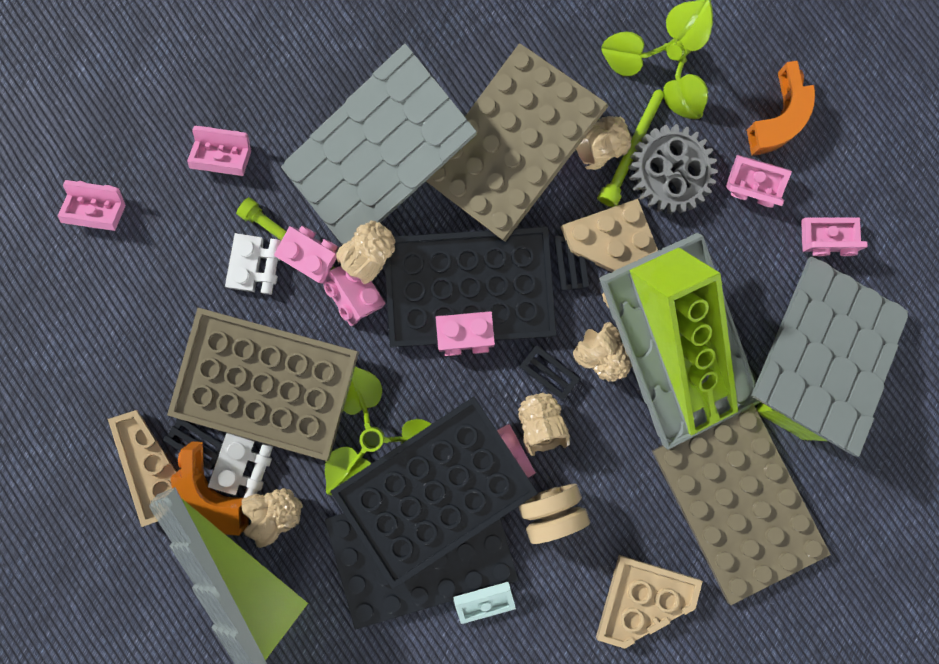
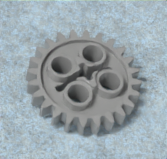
M675 124L671 130H669L667 125H664L660 131L657 128L653 129L650 135L646 134L641 138L642 142L635 145V149L638 152H634L630 158L636 162L628 166V169L636 171V173L629 177V179L637 180L638 184L633 190L641 189L643 191L639 199L642 200L648 197V207L657 203V212H661L667 207L668 214H672L676 209L680 214L686 211V207L692 210L696 207V203L701 204L705 201L703 196L712 193L707 186L716 184V181L710 176L718 173V170L711 168V165L717 159L708 157L713 149H704L703 146L707 142L706 139L700 142L697 141L699 132H695L690 136L689 127H685L679 132L678 124ZM670 145L677 149V156L671 153ZM651 162L657 165L658 173L653 172L650 168ZM688 166L695 170V176L688 172ZM669 183L676 187V194L669 190Z

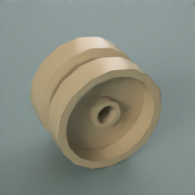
M569 484L542 491L518 507L523 519L535 520L526 528L532 544H540L565 537L584 529L591 523L585 508L573 507L582 498L577 484Z

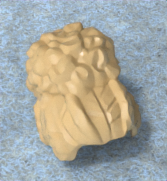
M621 116L600 118L576 148L583 163L591 164L586 166V169H599L612 157L618 158L628 153L632 144V137L627 129L624 118Z
M372 220L369 223H365V225H360L356 229L357 232H354L352 239L344 243L336 253V259L338 262H341L342 269L350 276L361 279L363 284L370 283L377 276L380 270L383 269L386 259L390 258L395 251V239L391 230H388L380 222L377 223Z
M610 322L604 324L600 333L588 329L585 332L583 342H578V346L573 351V356L579 365L584 368H592L600 379H606L608 382H615L617 379L627 377L632 368L630 358L625 351L623 342H621L620 333Z
M540 393L527 396L518 409L521 424H523L524 445L531 456H535L536 451L544 452L554 449L558 445H562L563 448L570 445V435L566 428L567 426L564 423V419L560 416L561 406L557 404V400L552 398L551 394Z
M285 488L274 490L272 493L265 494V496L254 494L243 498L242 512L251 520V524L243 531L244 535L255 540V544L259 548L274 543L281 532L289 531L296 524H299L301 508L303 507L302 502L294 497V493L290 489Z

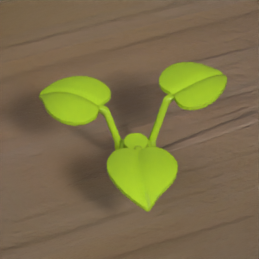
M711 0L689 1L675 6L669 12L666 19L667 31L673 39L669 43H665L663 46L651 51L643 52L644 41L633 32H619L608 37L601 46L602 53L608 64L620 75L633 76L642 69V58H648L666 51L670 59L679 61L675 74L676 80H671L664 86L663 93L666 104L679 116L689 119L701 118L708 101L707 86L700 77L693 74H687L681 78V72L687 61L686 56L691 51L701 49L710 38L713 26Z
M356 366L343 411L350 415L357 414L361 410L363 411L366 430L360 435L362 449L359 454L351 447H341L331 452L330 460L325 463L326 493L328 495H332L331 490L371 464L368 460L362 458L366 451H376L383 443H404L432 424L422 419L407 421L402 427V437H385L380 428L371 427L367 408L374 407L379 403L382 397V386L375 375Z

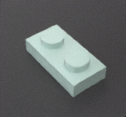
M509 582L453 597L461 624L516 609Z

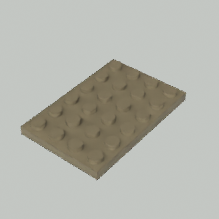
M519 43L465 116L467 121L477 131L476 136L426 182L506 242L608 108V105L605 101Z
M197 308L167 416L329 461L359 351Z
M753 402L750 403L752 405L749 409L669 450L663 445L652 450L727 603L730 605L831 555Z

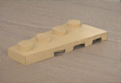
M134 410L110 418L108 422L141 527L158 522L149 505L157 494L172 489L170 477L177 471L139 411Z

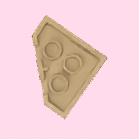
M638 199L561 226L564 238L567 240L570 251L574 255L593 261L595 265L612 273L658 251Z
M619 555L596 639L621 648L631 646L635 643L634 641L648 633L652 634L670 624V621L695 610L703 581Z

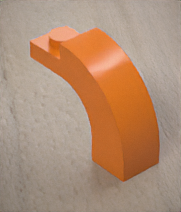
M798 60L787 62L778 72L783 96L781 115L773 119L755 121L746 130L751 156L769 153L785 145L803 129L812 114L815 101L814 85L803 86L804 74L799 69Z
M203 442L189 443L179 453L178 466L181 469L170 477L172 488L175 487L184 501L225 535L239 536L249 525V517L242 512L243 498L226 497L217 493L212 488H208V482L204 475Z

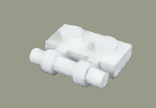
M235 233L225 287L255 293L256 282L262 283L261 293L272 295L273 284L276 285L278 278L275 275L277 262L281 260L274 256L281 241L270 239L269 249H263L264 239L262 237ZM261 258L267 259L264 273H258Z
M226 433L208 488L236 495L239 485L247 487L244 498L257 494L258 491H261L264 484L262 478L266 466H270L272 460L270 455L273 446L262 443L260 452L256 453L251 451L254 440ZM248 460L255 462L251 477L243 475Z

